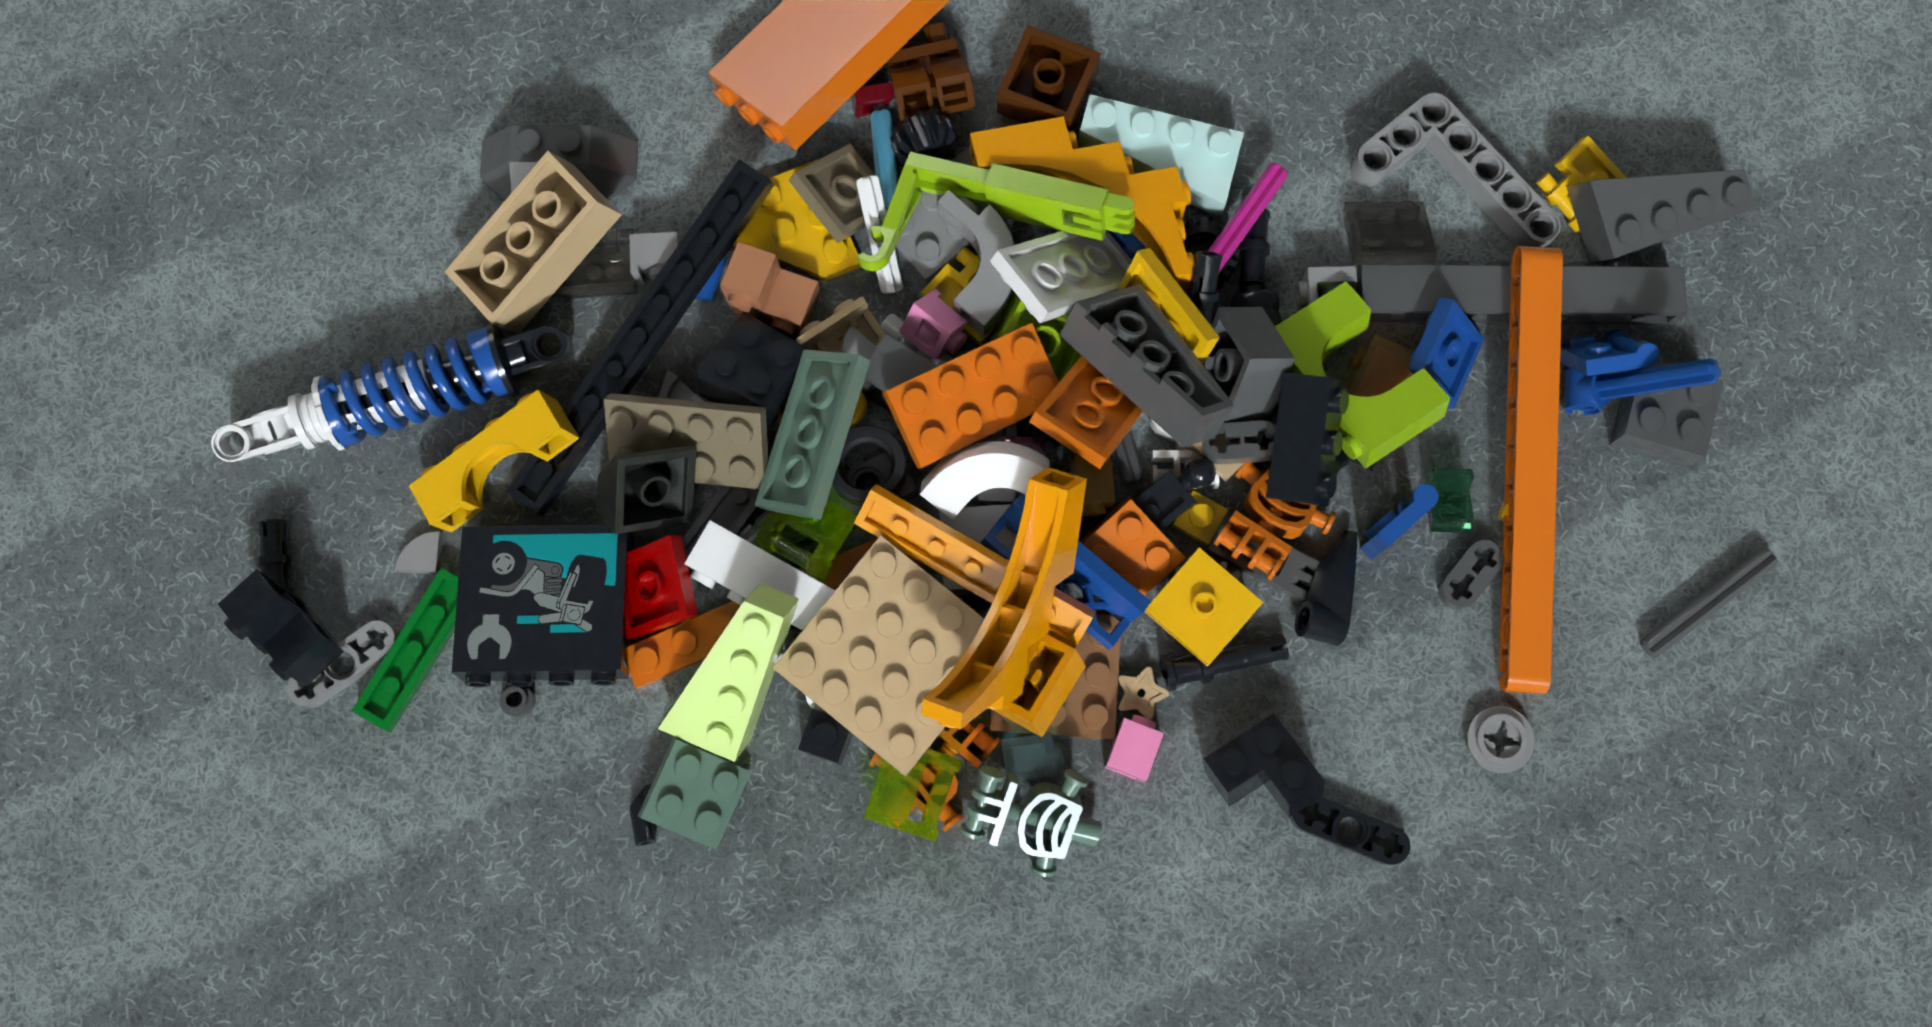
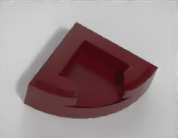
M892 82L863 86L852 95L854 116L859 118L870 115L873 112L872 107L882 102L887 106L894 98Z

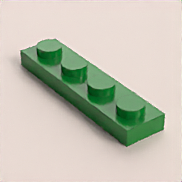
M443 568L439 570L351 710L352 712L384 731L392 733L455 631L458 591L457 576Z

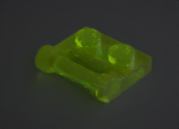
M829 499L821 520L771 511L756 535L755 544L766 552L774 551L805 568L807 575L822 581L829 575L832 569V560L855 525L854 521L857 516ZM785 525L819 543L814 553L812 554L781 537V531Z
M927 749L905 777L883 759L863 818L937 842L940 830L936 828L954 773L960 772L963 760ZM929 763L939 768L921 822L918 823L909 820V816L926 765Z

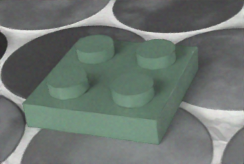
M673 738L637 816L717 850L751 771Z

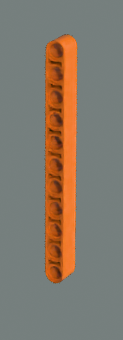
M1517 246L1511 262L1504 507L1506 504H1509L1508 516L1504 515L1502 552L1504 563L1501 573L1499 672H1503V678H1499V686L1503 692L1546 694L1551 683L1563 254L1560 248Z

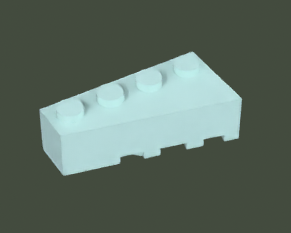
M1090 94L1080 128L1078 148L1120 141L1124 156H1130L1132 159L1134 174L1177 166L1181 181H1187L1191 193L1190 205L1205 211L1208 216L1220 220L1226 205L1244 132Z

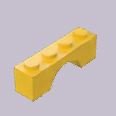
M536 390L534 393H529L520 398L517 405L503 416L489 421L484 430L471 440L457 445L453 449L452 454L440 463L425 469L421 473L420 478L410 484L409 488L429 524L452 533L483 510V487L488 474L499 461L509 455L525 452L548 462L578 440L579 436L559 402L544 392Z

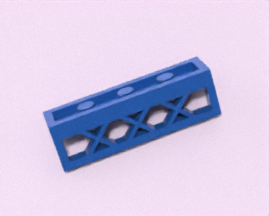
M1023 494L1006 509L980 542L984 547L1007 560H1010L1013 549L1005 547L996 537L1004 526L1017 535L1026 497ZM1078 541L1074 573L1055 586V588L1065 593L1063 584L1074 583L1082 590L1083 604L1093 610H1106L1119 621L1112 632L1108 633L1098 624L1095 614L1086 629L1087 633L1108 650L1116 644L1128 625L1143 614L1151 602L1080 541Z

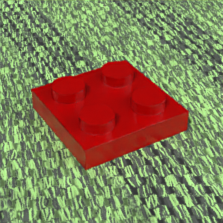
M669 535L628 552L624 625L626 639H638L698 616L689 569L685 565L686 556L681 536Z

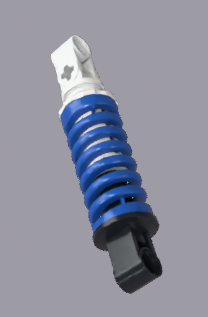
M487 323L485 327L467 333L466 339L470 351L462 352L458 340L455 337H449L445 341L448 357L442 359L436 345L430 343L424 347L425 358L420 360L413 350L405 351L403 354L404 365L398 366L396 360L390 356L382 360L383 371L377 372L371 363L363 364L360 369L362 378L359 379L348 369L340 373L339 384H336L328 376L323 377L320 375L314 377L311 384V393L290 395L288 397V405L254 414L251 418L217 429L211 440L212 449L218 458L226 462L246 460L262 454L268 455L301 444L306 449L311 450L319 447L320 443L330 441L333 446L342 451L347 449L348 446L362 442L367 433L370 436L380 437L387 432L388 427L399 431L408 425L409 420L417 424L424 423L430 413L441 418L448 414L450 406L455 410L463 411L470 406L471 399L475 403L485 404L490 400L492 392L502 398L520 395L518 375L563 361L572 350V340L564 329L556 326H543L505 338L498 326ZM551 332L556 334L561 340V349L554 356L547 355L541 347L543 337ZM233 432H238L244 439V448L240 453L235 452L230 446L229 440Z

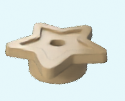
M1147 666L1137 677L1120 675L1118 678L1125 692L1118 707L1120 711L1137 709L1145 718L1152 720L1156 703L1170 696L1168 689L1155 683L1154 672L1151 666ZM1140 689L1145 690L1146 693L1144 697L1138 696V691Z

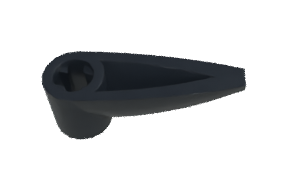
M1345 530L1323 557L1313 578L1307 600L1301 604L1296 613L1294 628L1297 636L1339 646L1345 640L1350 626L1353 604L1357 532Z

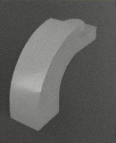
M948 190L938 200V216L974 247L980 260L979 269L974 278L954 298V310L966 319L967 323L981 336L985 337L1002 318L1013 294V289L1003 281L1000 273L991 264L990 260L997 250L1013 246V239L1004 220L990 204L978 216V210L970 200L964 196L957 198Z

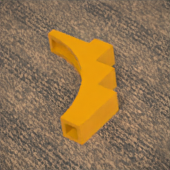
M1064 116L970 133V159L972 166L990 170L992 163L1109 189V193L1132 198L1135 212V230L1132 234L1146 249L1151 248L1187 294V288L1190 285L1195 269L1194 256L1191 252L1186 253L1183 243L1186 239L1183 218L1186 205L1191 203V193L1188 182L1181 181L1177 166L1134 174L1132 159L1130 156H1124L1120 141L1078 149L1075 132H1068Z
M1050 467L1029 478L1015 545L993 603L976 636L958 663L943 681L923 698L921 715L938 721L944 727L962 729L987 708L1003 710L1022 695L1028 648L1048 634L1054 587L1074 573L1087 478Z

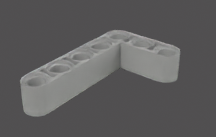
M1435 92L1421 97L1366 141L1352 162L1351 175L1354 180L1362 186L1372 187L1385 180L1425 147L1516 246L1548 247L1560 233L1561 224L1556 213L1443 94ZM1423 113L1434 115L1437 121H1429L1424 117ZM1393 136L1405 138L1409 145L1397 143ZM1449 141L1460 143L1464 150L1453 148ZM1364 159L1374 160L1380 168L1373 169L1368 167ZM1476 169L1486 171L1490 179L1480 177ZM1503 198L1513 200L1517 208L1507 206ZM1533 226L1540 229L1544 238L1535 236L1530 227Z

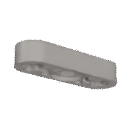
M383 621L368 622L338 643L344 653H350L355 660V666L351 673L339 676L335 671L334 661L324 670L325 675L334 681V684L330 685L326 681L320 682L313 688L316 694L313 698L306 695L301 696L305 686L290 678L287 686L289 698L293 703L302 707L316 708L321 706L381 664L397 639L398 631L394 626ZM375 631L382 634L387 633L388 636L383 639L386 645L383 649L373 646L363 652L369 657L365 662L363 654L354 648V645L358 643V646L366 648L373 643L374 637L372 634ZM321 673L312 682H317L325 675Z

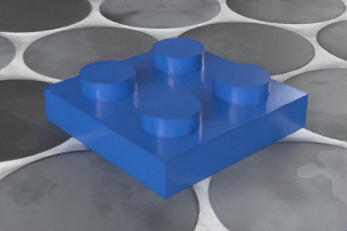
M1439 298L1434 311L1427 319L1426 329L1421 341L1411 355L1408 368L1412 374L1424 368L1450 397L1448 405L1450 409L1455 408L1484 341L1482 335L1454 299Z

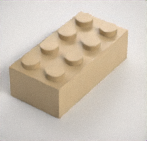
M547 151L445 270V273L491 324L519 334L622 214L572 163Z

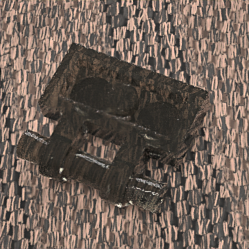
M612 226L594 246H605V253L588 254L556 290L555 296L557 299L637 294V282L630 273V251L620 252V245H630L629 234H635L634 228L619 229L618 226Z

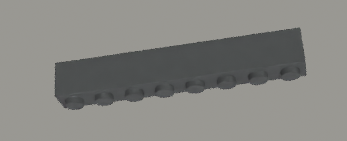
M1371 260L1361 264L1356 272L1357 282L1354 285V290L1371 308L1369 322L1426 323L1441 297L1454 299L1472 323H1509L1511 266L1506 261H1491L1485 265H1469L1467 261L1456 260L1447 262L1445 265H1429V262L1425 260H1413L1405 263V265H1389V262L1386 260ZM1583 261L1570 262L1563 266L1561 324L1674 325L1687 314L1684 267H1669V264L1666 262L1649 263L1644 267H1629L1627 262H1612L1603 267L1589 266V263Z

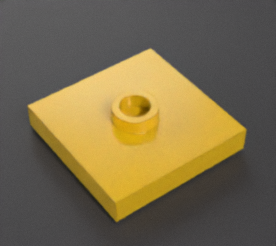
M1198 548L1152 600L1144 612L1208 667L1263 604V601L1201 548Z

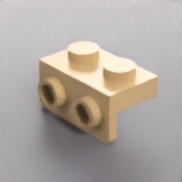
M862 296L855 301L848 299L842 302L833 310V315L820 323L817 320L805 326L795 341L810 350L841 353L843 339L851 326L856 328L876 346L879 345L886 333L870 312L868 303Z

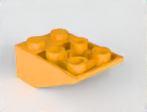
M1046 634L1028 648L1022 695L1005 709L992 710L1043 737L1086 667L1077 650Z

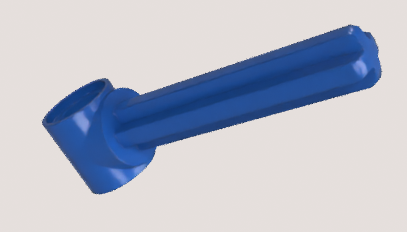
M1712 358L1611 375L1585 376L1569 368L1565 370L1564 412L1572 414V410L1584 411V415H1594L1601 413L1602 407L1608 405L1610 399L1714 384L1721 377V369L1719 368L1718 361Z

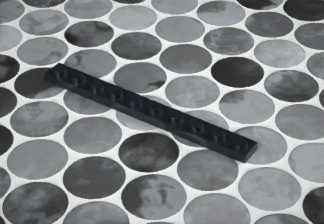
M741 160L736 162L564 407L563 411L574 427L579 439L548 462L531 454L506 490L507 493L536 514L541 516L545 514L606 427L604 398L610 393L629 394L774 187V183L769 178Z

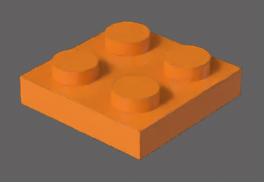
M1129 496L1080 540L1084 546L1144 596L1186 559Z

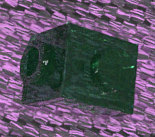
M1453 467L1432 469L1428 484L1436 488L1439 498L1436 505L1427 512L1430 532L1472 533L1475 525L1470 497V488L1474 480L1472 469H1457Z

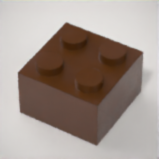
M1027 25L997 92V113L1022 123L1064 116L1068 132L1073 131L1097 77L1101 53Z

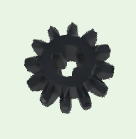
M935 108L930 109L926 113L918 110L916 115L912 117L904 116L905 122L893 127L894 134L890 137L891 148L902 168L910 152L949 160L956 156L955 150L960 146L958 134L951 119L947 117L945 112L938 113Z

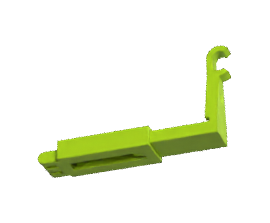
M910 152L882 226L869 227L873 240L875 242H883L879 252L875 255H867L863 252L858 254L857 258L859 265L868 271H878L887 266L900 236L922 198L920 191L943 196L949 190L957 198L964 196L974 204L982 206L990 204L1003 218L1101 241L1106 230L1126 235L1134 232V201L1130 197L1109 193V189L992 163L990 170Z

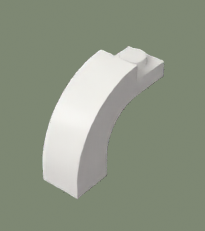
M987 441L968 445L945 457L930 471L921 483L920 495L953 520L974 496L985 490L1009 488L1026 495L1029 478L1050 467L1049 459L1031 448L1011 442Z

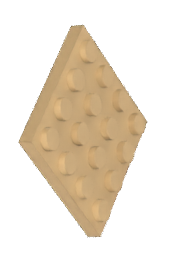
M880 535L774 665L773 669L906 777L945 728L938 721L921 715L923 698L938 686L958 663L976 636L984 618Z

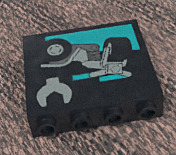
M607 525L462 527L452 673L460 680L465 681L466 686L478 688L491 686V681H507L509 686L528 687L532 686L533 680H549V684L554 686L574 685V680H591V684L609 686L615 685L616 679H629V670L623 664L627 558L628 552L634 550V534L632 532L614 534Z

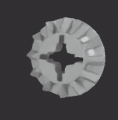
M1494 706L1481 711L1473 717L1466 731L1467 751L1472 754L1477 765L1484 767L1492 773H1510L1520 769L1529 761L1534 750L1535 738L1530 723L1521 713L1509 707ZM1502 725L1503 737L1510 739L1511 742H1515L1516 745L1503 746L1500 752L1497 753L1495 743L1489 741L1488 738H1484V735L1496 734Z

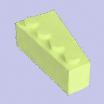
M760 583L744 600L658 729L735 762L753 736L775 672L773 667L779 660L799 599Z

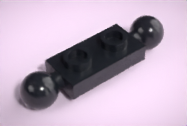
M1204 456L1192 457L1184 465L1183 476L1179 479L1170 469L1133 501L1162 531L1197 502L1189 491L1193 488L1203 489L1211 485L1216 476V468L1213 462Z

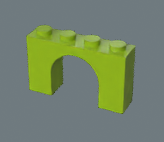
M1347 281L1275 326L1295 357L1290 373L1327 377L1323 369V363L1332 352L1368 329L1371 308ZM1424 368L1383 394L1371 397L1349 394L1348 408L1342 414L1340 431L1343 435L1342 449L1352 460L1357 458L1366 469L1444 418L1450 397Z

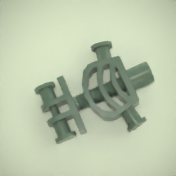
M980 767L981 781L979 785L973 786L971 795L978 801L967 804L965 811L969 816L966 823H962L959 829L964 836L975 840L983 839L985 831L982 829L984 822H989L990 826L987 831L989 844L997 846L1006 818L1013 821L1016 820L1020 847L1027 854L1037 856L1036 862H1033L1031 865V871L1042 877H1052L1056 874L1057 868L1053 865L1054 858H1065L1071 840L1094 847L1097 845L1101 835L1102 823L1080 816L1083 807L1080 796L1077 793L1081 787L1085 788L1088 784V780L1083 775L1074 770L1066 769L1064 772L1066 779L1061 787L1050 782L1038 783L1024 795L1020 804H1015L1012 800L1018 786L1016 773L1008 771L1002 790L996 789L997 784L1004 780V773L994 767ZM1040 801H1042V802L1040 803L1038 809H1035L1034 807H1035ZM987 803H988V804H992V805H995L996 807H992V806H989V805H986V804H987ZM1025 824L1034 826L1035 839L1024 832ZM1044 828L1049 829L1050 840H1043Z

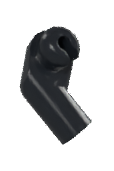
M652 784L646 785L630 805L629 812L636 846H644L656 842L653 823L637 816Z

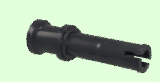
M1277 634V636L1224 647L1208 667L1192 653L1175 657L1164 654L1160 656L1163 680L1169 691H1175L1178 685L1194 681H1201L1203 684L1210 683L1216 674L1279 660H1288V648L1271 651L1272 647L1284 645L1287 642L1283 634Z

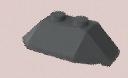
M510 125L482 140L480 178L504 201L547 151L572 163L608 201L626 186L629 187L637 180L638 141L592 125Z

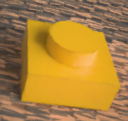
M1192 490L1191 494L1197 502L1176 518L1172 527L1208 546L1228 509Z

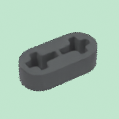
M1262 420L1223 423L1216 435H1223L1226 442L1238 441L1239 444L1228 445L1225 453H1218V448L1209 444L1215 442V436L1214 438L1202 441L1203 454L1215 464L1271 460L1274 442L1269 443L1267 450H1260L1259 444H1245V441L1255 440L1258 432H1265V437L1274 441L1276 425Z
M1490 540L1476 541L1469 546L1439 585L1438 594L1443 604L1455 610H1461L1472 605L1500 571L1504 563L1502 549ZM1485 550L1491 554L1488 561L1492 564V567L1486 565L1475 573L1472 568L1478 561V557L1474 552L1480 554ZM1466 576L1471 580L1464 589L1468 597L1462 596L1456 600L1451 596L1454 589L1449 584L1451 582L1456 585Z

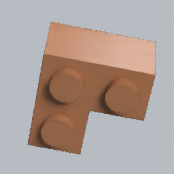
M741 242L737 243L720 284L734 317L738 319L745 312L757 320L771 324V328L787 337H792L793 333L799 334L809 324L821 295L818 281L781 269L775 254Z

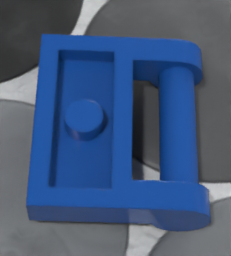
M1613 329L1608 331L1603 339L1595 340L1594 336L1588 335L1571 337L1570 343L1561 344L1560 363L1585 376L1651 367L1657 363L1660 352L1658 347L1650 342L1634 341L1630 339L1627 333L1619 329Z
M1421 484L1411 493L1410 499H1404L1396 506L1395 513L1390 510L1364 534L1369 541L1360 549L1370 560H1373L1436 505L1439 498L1436 488L1429 484Z

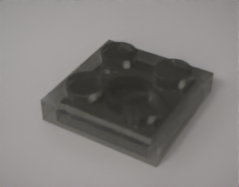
M1369 200L1344 202L1343 220L1353 265H1434L1437 251L1424 202L1409 200L1400 202H1373Z

